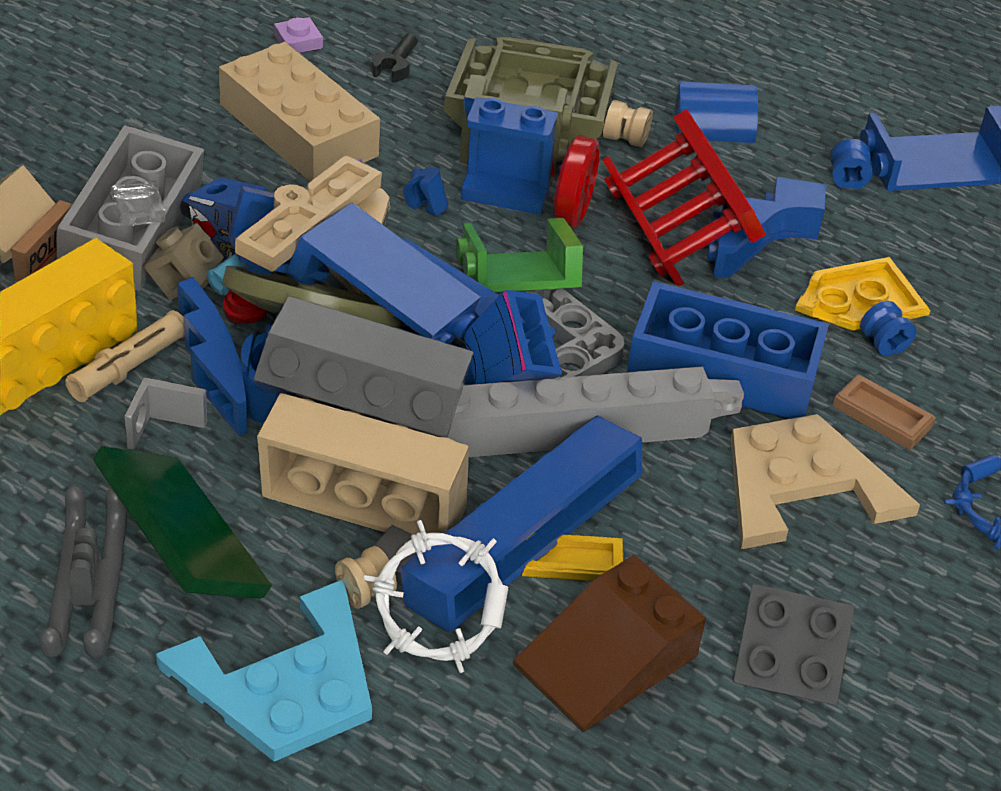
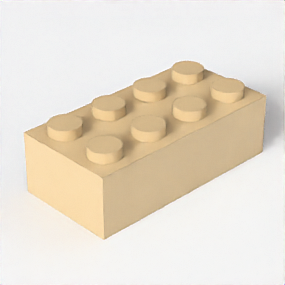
M286 42L271 45L269 48L219 66L220 105L310 182L345 155L357 160L362 158V163L379 156L380 118Z
M280 393L257 435L262 497L382 532H386L391 525H394L415 535L420 533L417 521L422 520L426 533H444L446 530L457 525L465 512L467 505L469 445L458 443L450 438L437 437L415 431L400 424H390L365 417L354 411H344L319 404L308 398H298Z

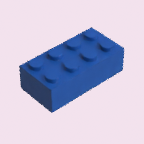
M653 281L632 337L627 373L704 367L708 379L739 380L744 392L742 407L790 419L806 416L829 323Z

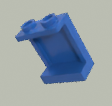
M476 97L467 118V127L471 129L468 168L461 188V199L541 215L550 188L558 112L544 110L538 106L506 103L496 98L485 99Z

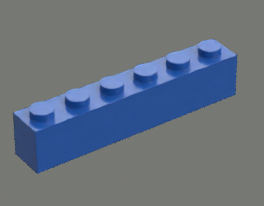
M596 416L582 428L575 430L569 438L551 452L544 454L538 462L524 473L512 479L506 487L493 497L480 504L457 525L446 530L444 534L467 538L475 542L479 540L485 547L494 538L497 542L488 553L493 558L502 585L507 586L524 572L523 569L526 568L530 561H538L554 548L559 537L571 534L642 475V437ZM453 544L431 546V550L428 551L426 549V552H422L425 564L421 565L418 556L415 555L400 569L404 604L417 614L450 633L484 605L488 583H491V577L480 563L475 564L470 558L463 566L459 565L458 563L467 552Z

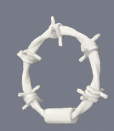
M422 520L417 521L420 533L411 535V540L406 542L396 555L386 563L379 577L364 575V580L375 582L372 591L376 593L378 610L383 618L385 629L392 639V642L383 652L388 655L395 646L401 653L406 651L412 655L429 657L436 660H455L459 673H463L464 669L461 661H464L465 658L469 659L470 654L484 642L486 637L495 628L501 629L509 587L502 585L493 558L488 553L497 541L493 538L485 547L479 540L475 542L467 538L454 537L444 533H426ZM453 544L467 552L458 563L459 565L463 566L470 558L475 564L480 563L491 577V583H488L481 620L483 629L480 633L466 641L461 629H456L459 641H455V644L452 642L450 647L428 649L414 641L422 631L419 626L410 634L406 629L401 630L390 616L389 596L403 598L404 592L392 591L395 581L392 579L400 561L416 552L422 565L426 563L422 552H426V549L429 551L431 546Z

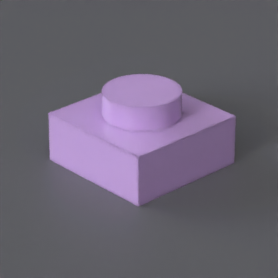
M310 17L292 18L289 21L274 24V35L278 42H286L298 53L323 48V36Z

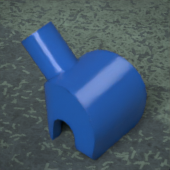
M428 167L413 170L410 175L411 180L403 189L407 205L412 209H417L419 206L427 204V213L434 215L443 213L448 208V201L439 169Z

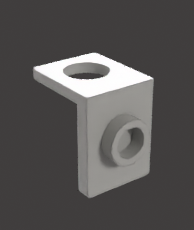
M143 378L125 414L127 448L135 449L150 417L205 428L207 424L206 390Z

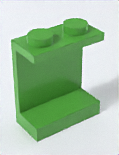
M564 218L547 219L546 251L487 254V250L472 223H463V238L456 239L458 264H463L464 274L493 292H504L506 289L526 291L582 287L583 245Z

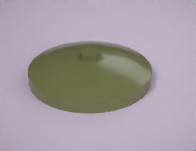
M226 266L222 281L223 286L244 300L276 315L280 313L285 301L290 296L393 328H402L403 325L400 319L365 295L318 283L304 284L294 281L288 276L275 273L269 275L258 274L244 267Z

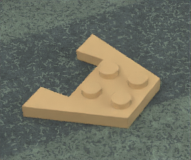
M818 414L735 428L732 431L731 451L741 549L786 541L788 528L775 506L776 504L854 490L873 524L917 516L920 504Z

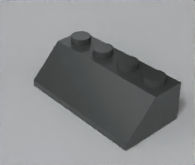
M288 296L268 333L253 380L259 389L278 395L283 393L298 398H308L319 404L344 411H354L365 417L390 424H400L415 431L448 438L474 352Z

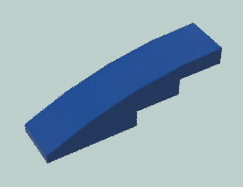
M194 277L177 283L179 313L184 317L185 347L191 355L192 381L198 388L206 390V398L240 436L247 433L246 394L241 364L231 334L214 303Z

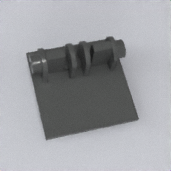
M752 584L733 683L837 706L855 606Z

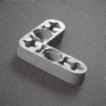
M563 288L525 291L526 293L542 296L549 326L557 330L555 337L563 343L562 346L556 348L559 364L573 363L581 367L577 371L561 368L562 375L557 378L601 375L621 362L625 343L623 336ZM575 321L582 324L583 327L570 328L563 325V323Z

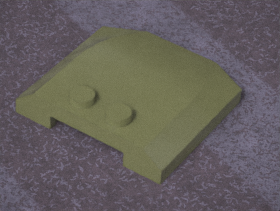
M496 37V45L476 46V39H468L445 95L444 112L462 128L464 96L471 74L487 77L486 96L555 106L559 88L568 89L566 105L573 106L570 130H563L562 139H569V145L578 135L596 139L602 135L616 79L618 62L611 60L608 67L593 61V52L582 48L512 37Z

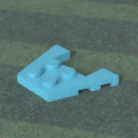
M342 580L300 596V609L319 637L229 674H223L204 641L199 636L156 653L157 666L167 677L173 676L186 686L187 693L200 703L206 702L221 714L226 724L274 762L372 720L371 700L346 587Z

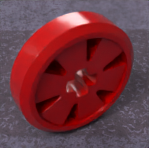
M582 135L574 138L566 151L557 181L553 205L554 218H564L570 228L574 229L582 223L588 210L600 161V145L597 139Z

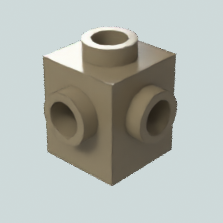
M198 223L182 231L178 227H174L164 233L156 241L159 248L143 267L168 299L172 300L178 297L177 283L194 277L201 288L209 284L207 272L214 269L224 257Z

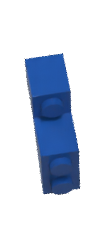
M777 177L774 192H766L764 200L745 197L753 208L766 236L751 244L743 230L737 233L731 230L711 242L708 247L707 260L715 261L713 277H731L766 245L775 240L795 237L817 240L825 210L826 184ZM726 203L723 204L722 211L728 208ZM714 209L712 222L724 215L721 210Z

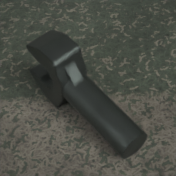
M412 33L405 34L391 54L374 53L371 62L373 77H378L384 69H392L391 82L394 83L405 79L410 73V62L405 59L418 42L416 36Z

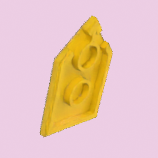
M890 257L815 271L803 296L801 295L795 307V311L851 331L861 329L860 323L865 313L872 306L883 301H893L902 310V317L913 319L930 314L928 306Z

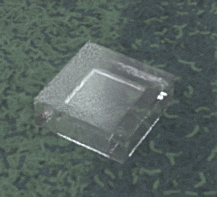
M155 181L111 186V199L121 226L165 222L166 210Z

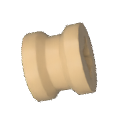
M377 546L365 549L358 559L345 558L336 563L335 573L337 582L342 580L345 584L348 601L356 609L368 605L371 597L376 596V593L372 591L375 582L364 580V575L379 577L382 569L389 561L383 550ZM394 574L392 580L395 581L392 591H396L397 588L396 575Z

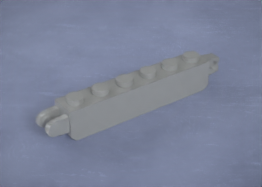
M704 367L464 385L448 438L458 443L469 445V457L549 451L556 448L569 438L575 430L582 428L596 416L642 437V442L700 438L709 432L711 419L740 413L744 392L739 380L708 379Z

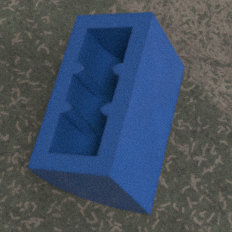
M679 81L674 109L675 116L688 109L708 141L755 143L758 124V94L756 85ZM676 124V131H677V134H678V133H680L681 131L679 130V128H678V126H677V124Z

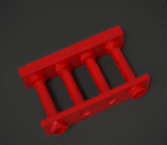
M688 109L673 117L681 131L674 136L675 141L625 171L619 173L609 156L602 160L610 175L603 179L615 199L621 196L625 198L655 249L653 253L648 255L661 277L669 273L677 286L685 283L674 264L731 230L735 233L743 230L751 244L766 236L753 208ZM683 154L686 157L691 154L695 155L690 160L691 165L636 198L633 197L628 187ZM710 178L711 182L706 185L707 190L649 224L643 212L698 179H701L703 182ZM726 203L728 208L722 211L723 216L665 250L658 239L659 237L713 205L717 204L720 207Z

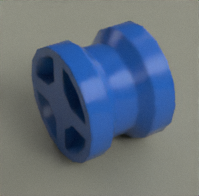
M858 139L842 140L833 147L830 160L834 182L839 187L860 189L867 185L873 175L869 147Z
M883 301L872 306L865 313L860 323L863 334L868 339L874 340L875 348L883 356L903 352L911 345L917 333L915 325L908 318L902 317V310L893 301Z

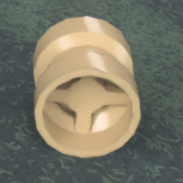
M613 100L605 119L603 137L613 141L621 138L628 140L631 146L642 148L649 135L653 110L644 107L632 109L628 108L625 102Z

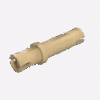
M169 311L167 315L142 331L137 332L115 348H104L95 355L93 362L74 374L67 376L65 383L69 393L77 401L85 402L90 396L110 383L117 385L127 378V372L153 357L178 339L185 337L184 317L177 311Z

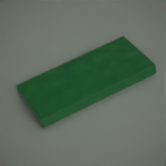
M107 446L99 448L93 461L185 593L261 599L266 596L272 584L178 457Z

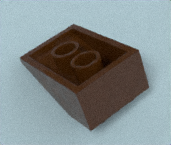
M632 555L598 576L513 660V665L578 729L585 732L696 658L701 644L706 617L636 555Z

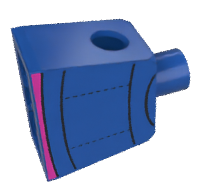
M506 289L465 331L464 340L466 348L474 352L465 385L552 379L562 375L541 295Z

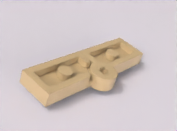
M345 155L309 182L307 190L298 185H285L277 188L274 192V210L235 238V253L271 272L275 271L293 256L302 235L349 204L354 203L358 205L380 188L382 172Z

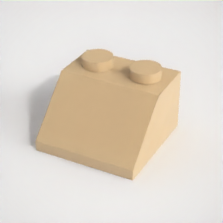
M24 165L0 180V261L2 263L12 258L11 248L55 205V202Z

